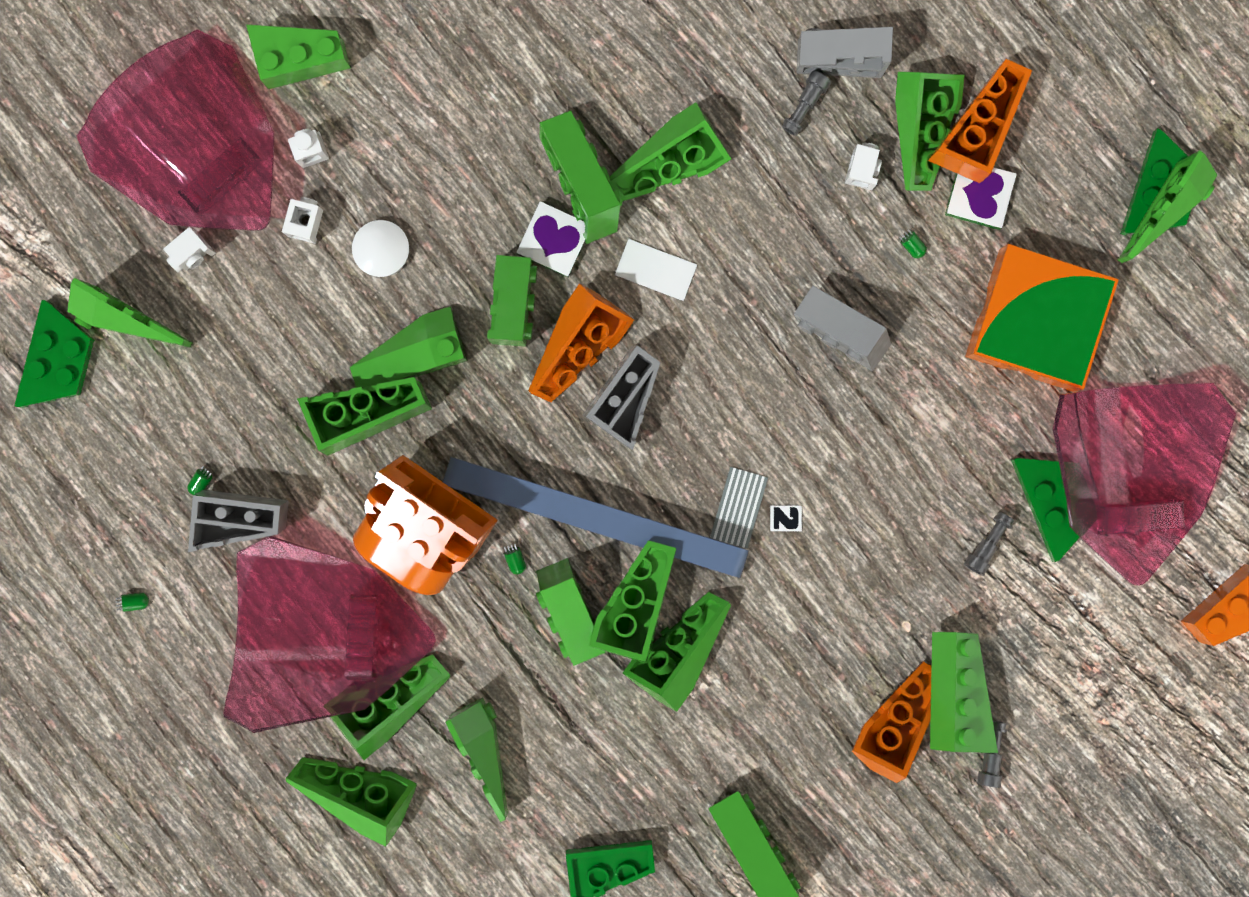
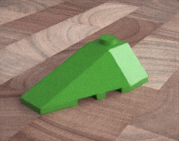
M75 277L73 278L67 312L76 316L74 321L89 330L94 326L104 330L189 348L193 344V342L101 288Z
M305 757L300 759L286 777V782L359 834L385 847L401 826L417 787V783L392 771L382 770L381 773L365 771V767L355 766V769L340 767L336 762Z

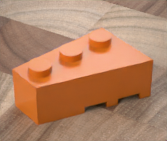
M1244 564L1181 620L1184 626L1200 643L1215 646L1249 631V565Z

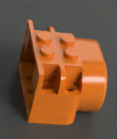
M402 455L377 472L375 477L379 480L375 487L370 489L367 494L365 503L366 515L354 533L353 543L358 553L367 562L405 588L419 594L435 595L444 589L454 572L460 571L477 554L498 519Z

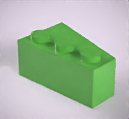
M246 25L260 80L268 89L351 68L344 41L336 30Z
M496 255L493 305L490 307V315H492L491 330H488L487 339L492 344L526 347L527 340H532L533 323H528L529 311L534 312L535 294H530L531 283H536L537 266H533V261L529 257Z

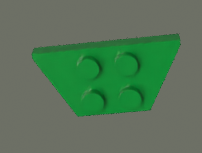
M1157 128L1153 131L1120 234L1129 235L1135 232L1175 164L1188 157L1161 129ZM1191 210L1169 229L1185 226Z
M41 300L15 407L25 408L29 405L81 395L95 340L85 331L79 329L70 318L64 316L49 301Z
M1024 458L1011 459L1051 561L1057 562L1098 517L1077 463Z

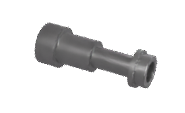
M817 71L810 73L806 80L807 86L798 99L799 105L791 118H785L782 128L791 135L796 136L802 130L800 123L809 109H813L820 95L826 93L831 84L829 78Z
M999 512L993 518L996 524L986 539H982L973 555L969 554L964 562L967 568L981 576H984L990 565L988 563L998 548L996 544L1006 528L1012 529L1014 520L1004 513Z
M993 721L998 753H984L982 771L978 773L977 783L984 786L1001 788L1002 775L999 774L1002 755L999 752L1002 732H1007L1006 723Z

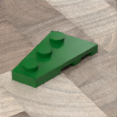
M652 840L566 850L571 897H600L605 895L606 891L619 885L625 886L655 872Z

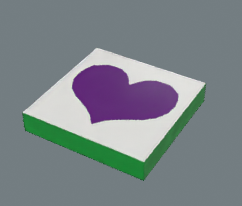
M993 167L991 174L981 183L956 173L945 215L997 230L1002 229L1016 173Z
M540 201L516 254L521 257H529L533 262L569 278L585 243L583 233H585V223L582 220L577 221L576 217Z

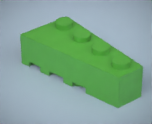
M568 111L540 122L539 138L554 171L560 170L558 176L564 194H571L570 200L574 217H576L577 221L582 220L585 223V233H583L586 244L617 232L622 199L616 189L612 190L609 184L610 177L607 169L604 166L600 167L597 161V151L593 143L587 142L581 120H576L572 111Z
M415 377L379 383L375 386L364 388H351V390L337 393H324L321 396L310 398H297L318 451L327 456L432 409L422 384Z
M932 632L931 750L998 753L978 634Z
M737 791L708 808L758 897H799L797 890L801 887L792 872L788 874L782 863L786 862L778 846L772 848L767 837L771 834L763 820L761 819L757 822L752 811L756 808L747 793L742 796L740 791Z

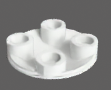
M375 220L365 224L358 230L353 239L352 254L358 267L365 273L376 277H386L397 274L405 264L409 255V242L406 234L396 224L386 220Z

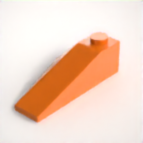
M579 283L561 311L528 391L548 402L555 400L577 380V374L588 364L592 367L598 362L597 356L608 347L612 349L620 342L634 319L597 292Z
M922 662L862 726L851 751L870 770L895 783L907 777L931 719V665Z

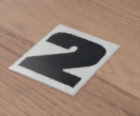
M770 506V531H802V506Z

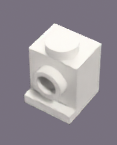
M303 129L294 134L295 137L288 139L294 159L302 168L329 159L319 131Z
M872 143L857 144L852 152L845 184L873 190L878 181L873 176H878L882 160L878 159L880 150H878L879 147Z
M301 197L300 201L290 199L282 233L290 238L316 244V236L323 210L317 206L318 202L306 197ZM310 216L308 224L302 225V218Z
M188 227L163 249L169 256L166 259L167 262L177 272H180L182 269L186 271L189 268L194 269L203 262V256L206 254L210 256L216 254L199 232L191 227Z

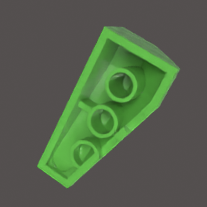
M898 72L895 105L905 190H932L940 166L928 160L951 130L949 128L954 113H959L962 105L965 75Z
M697 102L672 117L610 176L609 184L613 190L616 189L619 192L623 202L654 192L656 187L672 183V185L682 183L681 179L693 175L698 177L708 175L731 160V157Z
M1199 150L1175 164L1118 258L1119 262L1124 263L1133 259L1199 202L1205 201L1211 195L1215 188L1212 183L1216 179L1217 173L1205 153Z
M451 306L422 315L353 364L350 370L356 388L418 377L468 361Z
M648 540L605 607L597 616L589 643L590 647L647 663L677 548Z
M708 592L682 614V619L671 629L666 627L660 632L662 636L652 644L647 663L632 659L623 671V674L657 701L677 712L694 689L731 604Z
M432 654L400 667L399 671L384 677L382 675L372 678L373 681L359 687L355 685L347 688L326 704L323 709L359 756L365 760L383 746L451 676Z
M482 697L451 713L445 723L462 756H470L471 772L475 779H483L485 783L482 785L483 792L499 821L502 822L506 820L508 809L496 723L494 721L497 715L490 702L485 703Z

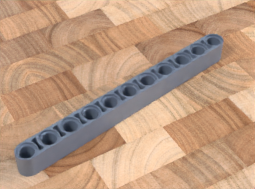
M450 457L443 482L451 488L644 548L649 540L675 547L677 549L674 558L741 578L749 550L453 457Z

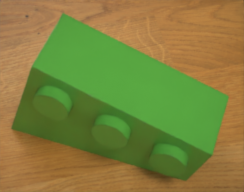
M568 558L537 570L540 591L536 593L541 608L547 607L551 616L547 617L553 634L558 632L562 639L558 644L563 657H570L573 666L606 653L603 650L589 646L595 622L582 596L581 588L574 578Z

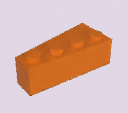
M1005 59L993 72L928 161L978 183L986 179L993 170L1032 70Z

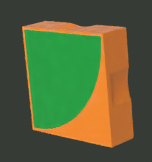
M1011 244L1005 245L999 249L987 286L985 305L977 318L965 357L1001 369L1019 371L1035 380L1072 392L1084 390L1119 279Z

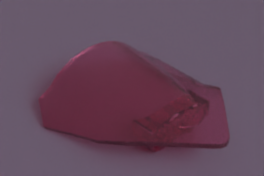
M198 29L159 46L127 68L103 92L91 109L85 124L77 134V139L91 173L169 225L260 231L265 229L270 223L274 166V131L233 46Z
M1214 383L1127 386L1061 394L1059 397L1053 424V434L1066 494L1069 525L1094 552L1130 584L1137 586L1145 584L1194 526L1205 509L1214 488L1236 416L1235 411Z
M273 536L265 537L237 552V634L232 675L223 713L224 717L253 733L365 710L432 650L436 642L435 634L373 569Z

